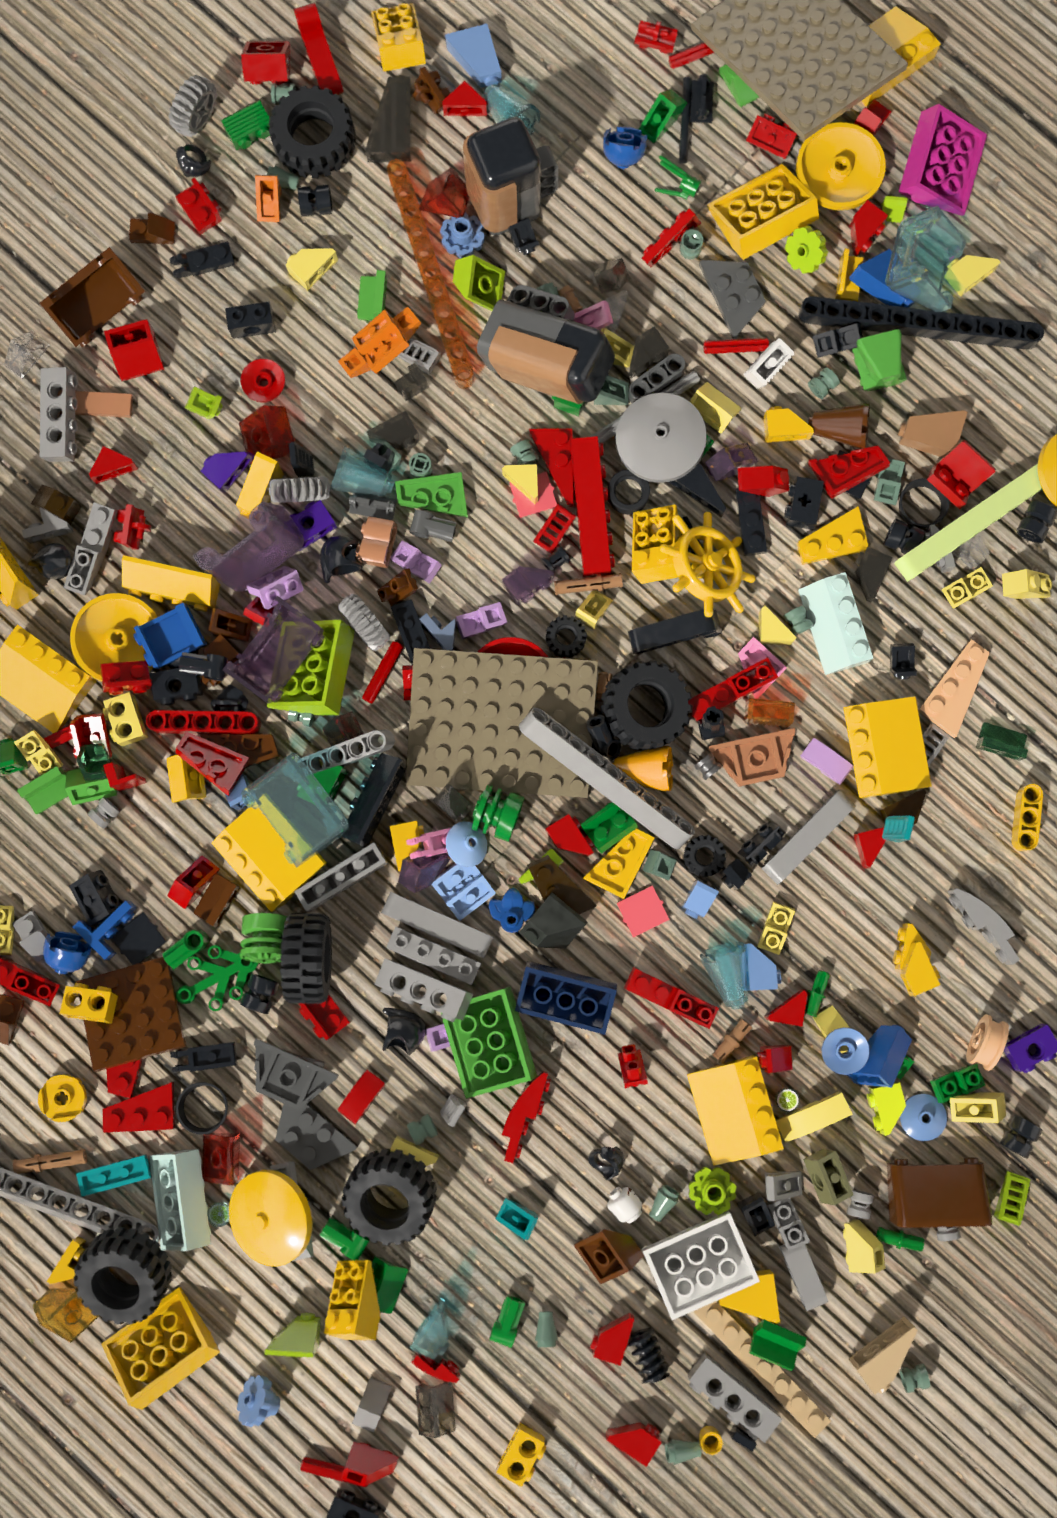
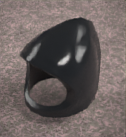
M334 536L322 545L320 564L325 583H330L331 576L350 574L363 568L356 560L357 540L345 536Z
M59 543L47 544L30 558L28 566L32 569L36 568L46 578L63 579L68 575L72 557L64 545Z
M384 1008L382 1012L388 1016V1028L382 1050L386 1051L391 1046H398L410 1056L425 1037L426 1025L424 1020L417 1014L406 1010Z

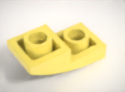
M982 567L941 590L954 609L993 587Z
M35 730L14 742L27 761H31L40 775L56 766H63L55 752Z
M773 901L757 947L780 955L795 909Z
M0 906V955H12L14 926L12 924L14 922L13 906Z

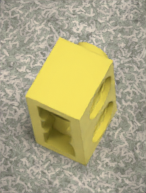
M128 692L103 701L105 708L102 710L105 719L111 723L112 729L109 731L114 743L117 742L121 746H126L149 738L135 695ZM124 704L125 711L121 715H117V706ZM131 725V734L124 736L123 729Z

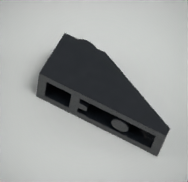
M699 463L687 475L669 482L722 518L726 507L702 465Z

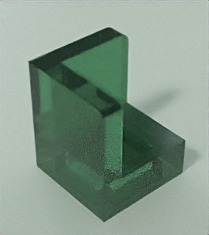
M103 743L82 745L77 756V763L85 781L107 779L103 765L111 763V760Z

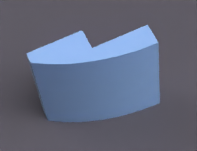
M454 863L430 882L459 921L496 894L476 866L463 867Z

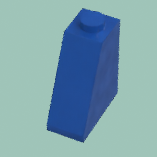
M890 249L860 264L849 277L853 283L885 305L909 308L916 302L915 297L921 292Z
M881 1025L867 1041L869 1057L866 1064L859 1071L847 1076L855 1084L892 1088L912 1039L905 1032V1029L899 1025Z

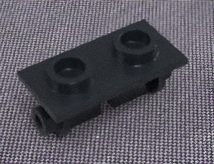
M701 74L697 80H692L690 123L712 124L714 81H710L707 74Z
M769 821L758 829V833L752 839L744 842L737 853L746 858L745 861L750 866L757 865L768 854L763 847L766 845L769 850H772L782 840L784 833L779 829L778 825Z

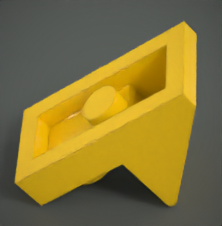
M77 1236L71 1241L48 1278L47 1282L49 1284L74 1279L76 1262H78L85 1251L82 1247L86 1240Z

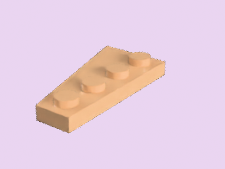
M972 639L967 643L918 709L922 715L953 738L957 737L990 652Z

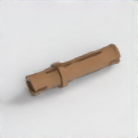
M621 573L604 576L596 574L595 577L554 581L555 595L592 590L602 592L603 589L621 588L623 583Z
M86 1149L44 1156L36 1154L32 1158L14 1160L13 1171L17 1174L29 1172L42 1173L43 1170L86 1164L87 1152ZM65 1158H71V1159H69V1160H63V1161L54 1162V1160L65 1159ZM47 1162V1163H45V1164H38V1165L29 1166L30 1164H34V1163Z

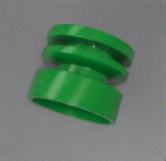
M487 784L485 790L479 796L474 809L472 830L478 831L481 822L485 823L483 834H487L490 827L495 826V838L509 842L525 797L510 792L506 800L503 801L501 800L502 789L498 788L495 797H492L493 786Z

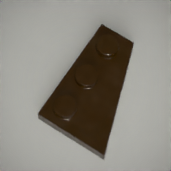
M549 855L527 865L544 901L551 893H554L579 915L597 906Z

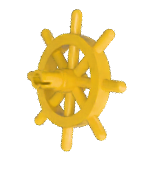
M708 511L703 514V526L691 529L688 528L680 515H674L672 520L682 535L677 539L674 547L662 544L659 547L661 553L673 556L674 568L679 578V581L672 587L673 591L677 593L686 588L692 595L703 600L704 615L706 617H712L713 603L720 602L726 598L737 613H742L744 607L734 593L739 588L742 580L749 583H754L756 580L753 574L744 572L742 569V562L736 550L741 545L742 538L737 536L730 541L723 533L712 528V514ZM697 539L703 540V548ZM689 545H690V547L692 548V550L695 552V554H692V553H689V552H688V546H689ZM712 546H714L718 551L714 552ZM720 573L727 575V582ZM713 580L720 589H713Z

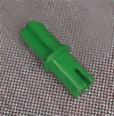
M821 970L817 972L811 990H808L809 995L805 1014L817 1018L822 1000L826 998L823 994L830 977L829 973Z
M882 1227L877 1229L876 1238L882 1243L894 1245L897 1249L902 1247L919 1252L923 1251L925 1243L922 1237L905 1234L903 1230L897 1232Z

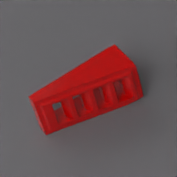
M557 504L533 542L552 554L577 516L560 504ZM560 513L568 518L567 523L557 517V514ZM553 520L562 525L563 529L560 530L551 524ZM548 527L559 534L557 538L546 531ZM543 535L553 541V544H548L541 537Z

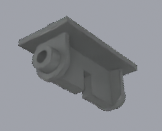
M353 491V495H350L349 513L393 520L397 499Z

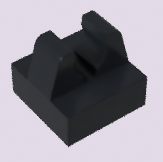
M377 443L371 450L367 449L363 457L389 473L393 466L391 462L394 452L388 448L385 454H381L384 446L380 443Z

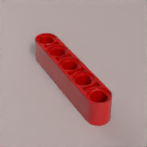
M155 710L146 716L148 728L160 734H185L187 731L192 734L244 735L256 734L261 729L260 719L252 712ZM161 716L163 724L160 727H155L154 720ZM180 717H185L186 724L178 728L176 725L177 720ZM204 717H208L209 723L207 727L200 728L199 721ZM225 718H231L232 723L230 727L222 728V721ZM248 718H254V726L246 729L244 727L245 721Z

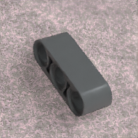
M671 354L633 381L628 394L630 403L644 396L659 393L680 379L685 368L684 358L679 354ZM677 364L680 369L672 370L669 365ZM659 377L662 382L654 383L651 378ZM640 389L644 392V395L636 396L633 391Z

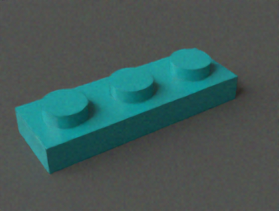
M147 1154L76 1173L81 1197L152 1177Z

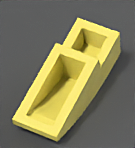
M838 1091L819 1101L803 1106L775 1121L784 1141L788 1142L852 1115V1112L842 1092Z

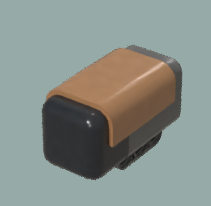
M511 117L470 134L463 143V160L466 189L479 220L486 231L491 235H500L509 231V226L521 220L529 218L531 222L537 219L540 215V199L553 194L558 189L559 167L550 147L542 146L536 148L525 123L517 117Z
M525 285L514 287L506 301L502 299L497 301L477 344V353L490 371L498 373L502 379L577 404H581L583 401L592 402L599 396L615 360V352L601 330L573 321L575 313L566 298Z

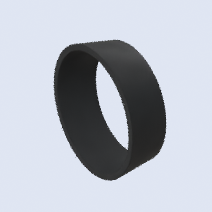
M927 478L916 479L907 484L899 500V512L903 520L909 525L918 528H927L930 525L939 523L946 516L949 509V499L934 487ZM926 487L937 494L941 502V512L933 523L919 524L912 521L905 514L902 498L910 489Z
M199 1082L188 1086L180 1094L176 1104V1114L180 1124L187 1131L199 1135L209 1134L217 1130L224 1122L228 1112V1101L224 1092L217 1086L206 1082ZM200 1086L215 1088L222 1095L225 1103L223 1118L218 1124L210 1128L194 1126L189 1122L184 1112L186 1097L193 1089Z

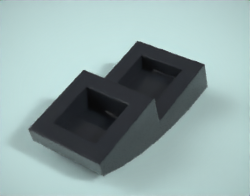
M860 323L812 336L817 358L857 348V340L863 338Z

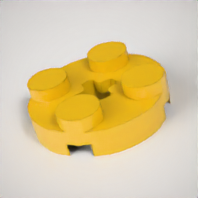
M68 1074L49 1078L38 1094V1105L41 1112L55 1122H66L76 1118L84 1111L87 1102V1093L82 1081ZM61 1091L68 1095L65 1105H62L61 1101H57Z

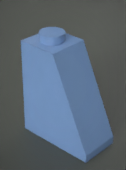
M488 24L445 34L447 50L480 88L494 87L498 83H502L501 69Z

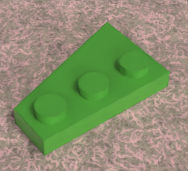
M462 472L395 481L399 506L468 518Z

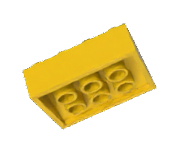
M896 6L871 23L869 27L908 63L907 69L863 99L862 102L866 107L874 99L877 100L934 59L941 45L928 27Z
M783 164L707 204L708 210L730 246L743 260L792 234L795 229L805 227L819 219L817 197Z
M0 537V592L2 593L0 599L7 607L10 605L17 610L39 594Z
M18 624L0 649V696L52 733L63 728L97 682L96 679L89 676L85 671Z
M916 696L843 707L859 798L865 799L932 787Z
M267 794L262 795L212 842V845L271 912L285 905L296 894L294 891L304 886L327 863Z
M751 1055L687 1074L713 1166L784 1149L756 1056Z
M180 1287L164 1297L155 1312L149 1315L147 1319L126 1325L101 1344L128 1405L141 1410L220 1353L211 1332Z

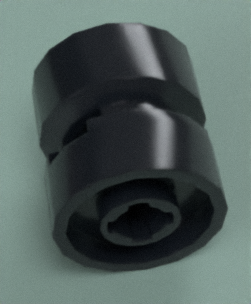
M329 184L318 185L315 189H312L311 186L298 187L301 217L314 216L316 212L320 215L333 214ZM315 199L316 203H311V200Z
M1032 501L1025 512L1026 518L1022 519L1016 531L1022 538L1039 544L1043 543L1047 537L1048 527L1053 525L1057 517V511L1045 503Z
M895 518L888 530L883 545L893 550L900 548L901 553L907 554L921 544L925 530L916 526L909 528L906 522Z
M251 973L247 984L249 991L244 992L240 1005L263 1014H269L273 1004L271 996L276 995L280 983Z
M1014 1115L1009 1125L1011 1131L1005 1132L1000 1144L1028 1159L1033 1150L1032 1142L1038 1141L1043 1130L1026 1119ZM1017 1134L1025 1138L1023 1143L1015 1140Z

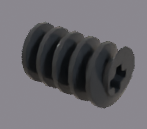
M652 1327L634 1332L631 1335L633 1340L628 1343L629 1347L636 1346V1349L631 1352L632 1356H640L635 1361V1365H643L638 1371L639 1374H646V1377L641 1380L642 1384L656 1383L670 1375V1373H666L668 1366L663 1363L665 1358L664 1355L660 1354L662 1351L661 1347L656 1345L658 1339L656 1336H652L655 1333Z

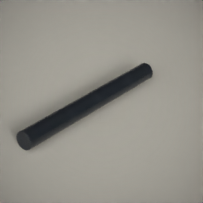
M691 77L683 78L682 98L687 104L681 112L679 163L681 164L688 162Z

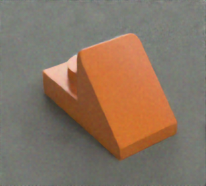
M255 175L257 221L280 222V196L282 195L278 176Z

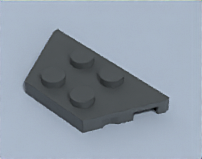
M699 261V267L732 339H736L755 314L762 309L766 300L748 262Z
M256 1038L254 1041L256 1052V1092L294 1109L300 1110L339 1077V1074L261 1039Z
M308 1103L300 1110L283 1104L275 1140L310 1170L357 1149L358 1146Z

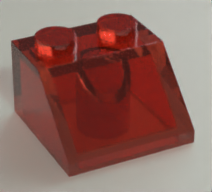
M263 405L239 422L246 452L253 453L254 455L259 452L272 459L282 458L290 453L289 444L290 442H295L285 406Z

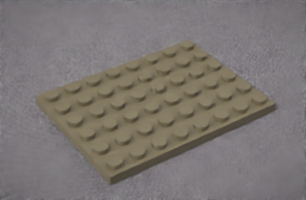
M725 0L691 23V30L803 140L809 138L907 69L908 65L896 51L841 0Z
M414 648L405 785L484 791L487 784L493 786L492 791H497L498 788H501L502 792L588 798L589 784L526 737L520 731L519 724L533 708H539L592 748V739L588 732L586 721L594 717L598 661Z

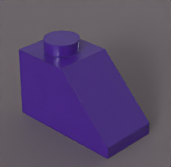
M249 452L214 454L204 461V467L201 469V472L219 489L229 490L254 459L255 455Z

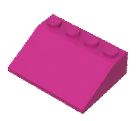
M940 104L922 111L899 193L914 202L960 216L965 215L987 134Z

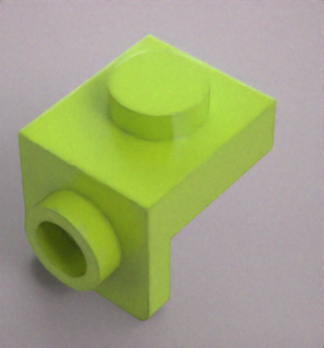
M193 387L185 409L204 418L211 419L215 415L218 416L223 407V404L220 403L222 396H214L197 387Z

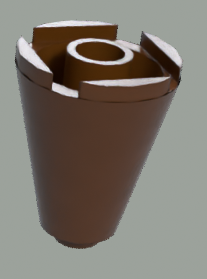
M861 403L815 411L813 416H809L808 424L813 428V435L857 448H866L870 404Z

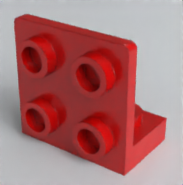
M962 440L932 467L927 480L958 509H961L966 505L969 495L993 475L996 468L966 440Z

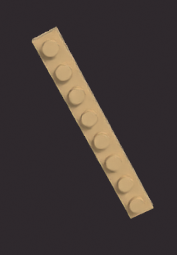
M717 1301L693 1311L814 1438L831 1422L830 1418L780 1366L749 1353L752 1337Z

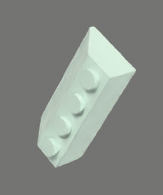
M846 572L821 579L798 590L802 605L807 611V619H810L814 625L810 630L825 675L863 665L873 659Z
M199 1149L150 1155L161 1250L189 1251L210 1245L211 1230L208 1225V1206L205 1201V1183L202 1178V1159L199 1155Z

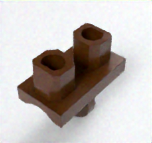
M426 67L420 68V75L414 84L416 90L413 93V98L416 102L423 101L425 105L428 104L434 114L440 113L442 101L451 92L446 87L438 88L441 76L437 70L428 72Z
M407 568L377 590L381 602H389L390 606H394L406 597L414 594L418 586L416 585V579L411 578L410 568Z

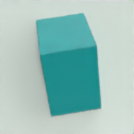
M505 1198L495 1220L528 1241L537 1223L538 1213Z

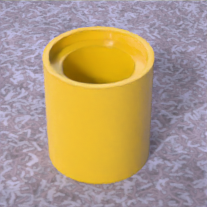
M705 1426L700 1430L699 1441L703 1451L710 1455L720 1452L723 1442L717 1428ZM710 1435L717 1437L714 1444L708 1445L705 1443L706 1437Z

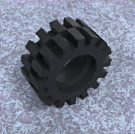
M563 615L562 618L557 617L547 627L546 644L555 656L572 658L574 655L577 656L585 646L587 638L586 628L579 619L576 620L573 616L567 617V615ZM562 629L573 631L575 635L574 642L570 645L561 644L557 639L559 631Z
M701 835L692 839L684 850L683 859L685 860V866L696 876L708 877L718 873L726 861L724 845L717 838H713L710 835ZM707 847L713 852V861L709 865H702L697 861L696 853L698 849Z

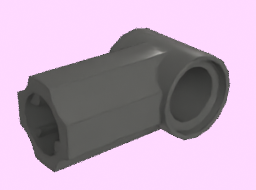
M415 510L409 533L421 538L433 537L452 542L457 522L434 517L433 514L426 511Z

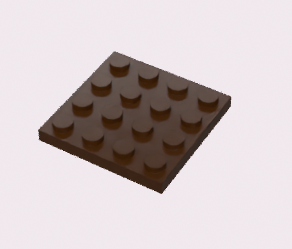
M164 957L76 981V983L88 985V989L97 990V986L110 988L111 992L118 996L112 1024L84 1020L94 1072L186 1047L171 969L164 960ZM104 999L98 1001L97 1009H101L104 1006Z

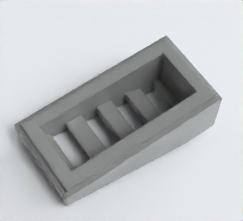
M410 338L408 340L410 346L397 357L430 375L441 358L440 352L416 339ZM414 346V347H415L414 352L412 353L411 356L408 355L409 351H410L411 348ZM421 350L423 353L421 354L419 359H416L415 357ZM426 355H429L430 357L428 358L427 362L424 363V358L426 357Z
M933 722L923 732L924 744L933 750L931 753L926 750L928 767L950 737L948 733ZM933 729L943 736L941 740L931 733ZM930 737L938 744L934 746L926 738Z
M451 1094L441 1109L440 1114L449 1126L454 1127L467 1104L464 1100Z

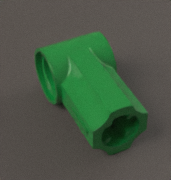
M202 930L187 932L182 939L162 953L164 960L175 970L197 952L205 949L208 946L209 937ZM195 934L201 939L200 945L197 947L192 944V937Z
M330 1217L319 1235L340 1248L341 1253L352 1260H359L370 1242L367 1236L363 1238L359 1235L358 1230H351Z
M506 1295L499 1318L495 1320L489 1338L490 1341L512 1348L518 1332L517 1326L525 1306L524 1301L517 1297Z

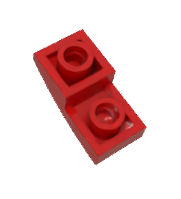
M366 1070L345 1097L337 1111L356 1125L370 1108L373 1100L385 1087V1083L369 1070Z
M420 1350L412 1357L411 1363L432 1377L452 1383H457L460 1380V1369L451 1360L446 1361L442 1358L436 1365L434 1363L435 1359L428 1352L422 1353Z

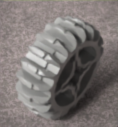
M198 75L191 76L188 80L184 81L183 86H180L179 91L175 93L176 96L172 100V106L169 108V124L172 125L175 131L189 137L195 136L198 131H202L203 126L207 124L212 112H214L213 108L216 105L217 88H215V85L207 78Z
M325 476L273 479L269 482V495L273 502H302L326 500L329 498L330 484Z
M356 594L345 597L338 605L339 611L371 650L377 651L390 640L386 629Z

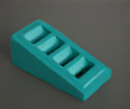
M913 816L887 817L882 838L897 843L909 840L915 818Z

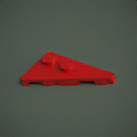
M572 428L529 429V435L537 446L541 458L546 463L551 477L556 482L561 496L569 507H573V468L570 448Z

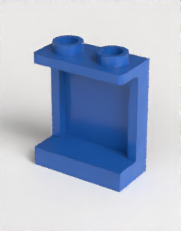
M185 603L175 606V609L141 626L137 625L134 627L136 631L133 634L139 646L143 645L146 651L144 658L147 664L155 669H160L181 657L182 652L192 653L207 645L188 605Z

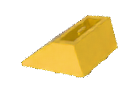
M402 3L395 7H382L371 11L383 72L426 64L414 3Z
M676 504L633 512L632 573L641 584L678 578L673 564V556L661 553L659 550L662 544L674 547L677 539L681 536V532L672 520V517L678 514Z
M337 1261L324 1334L344 1340H376L381 1315L371 1261Z

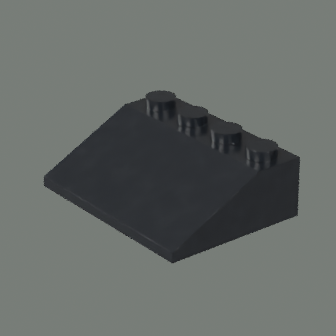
M383 753L373 759L370 766L372 772L369 778L365 777L360 785L362 792L359 798L355 797L349 808L352 812L348 819H343L339 830L342 831L340 836L364 848L369 845L406 771L407 766L402 759Z

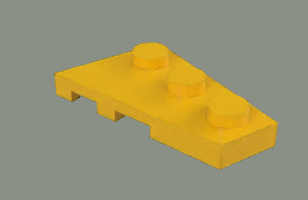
M859 506L797 542L802 565L869 550Z
M636 828L625 836L582 879L624 899L655 837Z

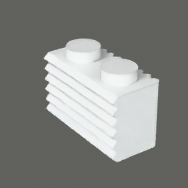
M779 338L768 346L743 375L757 389H760L773 379V376L791 359L794 352Z

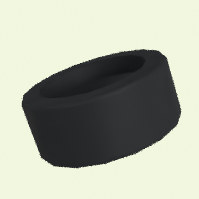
M628 469L621 470L609 482L607 490L608 502L613 509L622 514L630 515L633 512L641 511L648 503L650 495L649 482L637 477ZM627 479L636 481L642 490L641 498L638 502L631 505L621 503L615 493L617 485Z

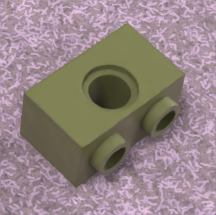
M821 1149L803 1159L820 1203L837 1205L854 1195L836 1151Z

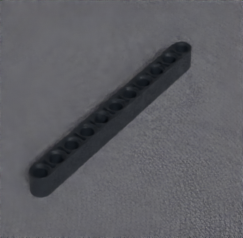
M814 296L804 299L798 313L800 320L806 324L843 328L860 323L861 330L884 333L899 329L901 335L1024 350L1033 349L1044 336L1043 327L1034 322ZM810 307L814 309L815 312L808 313L805 308ZM827 310H834L837 315L832 316ZM854 312L859 318H852L849 313ZM872 315H877L881 321H875ZM894 318H900L903 323H896ZM916 320L922 321L925 326H919ZM938 323L945 324L947 329H942ZM960 325L966 326L969 331H963ZM983 328L990 330L991 334H986ZM1005 331H1010L1013 337L1006 335ZM1027 333L1032 334L1035 339H1030Z

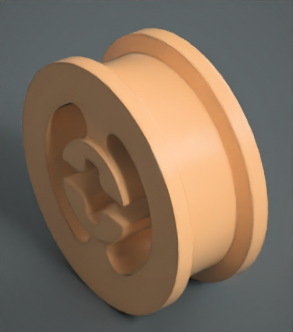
M984 1015L977 1023L969 1041L966 1054L967 1062L971 1064L977 1062L982 1064L985 1070H992L1004 1051L1009 1034L1008 1023L1004 1021L997 1023L992 1020L990 1015Z

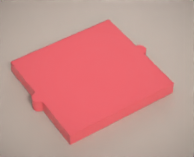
M547 471L537 474L538 502L536 504L531 502L511 482L509 483L514 497L512 501L516 503L520 518L555 508L557 505L553 493L554 487L550 484Z
M653 886L616 903L624 918L623 922L627 924L633 937L669 920L662 905L663 901L659 899Z

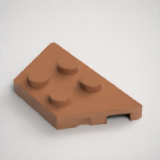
M795 728L712 745L708 747V750L714 755L718 763L723 766V769L738 787L783 778L787 768L793 736L795 735Z

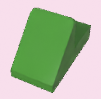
M727 64L719 68L721 77L740 108L759 98Z

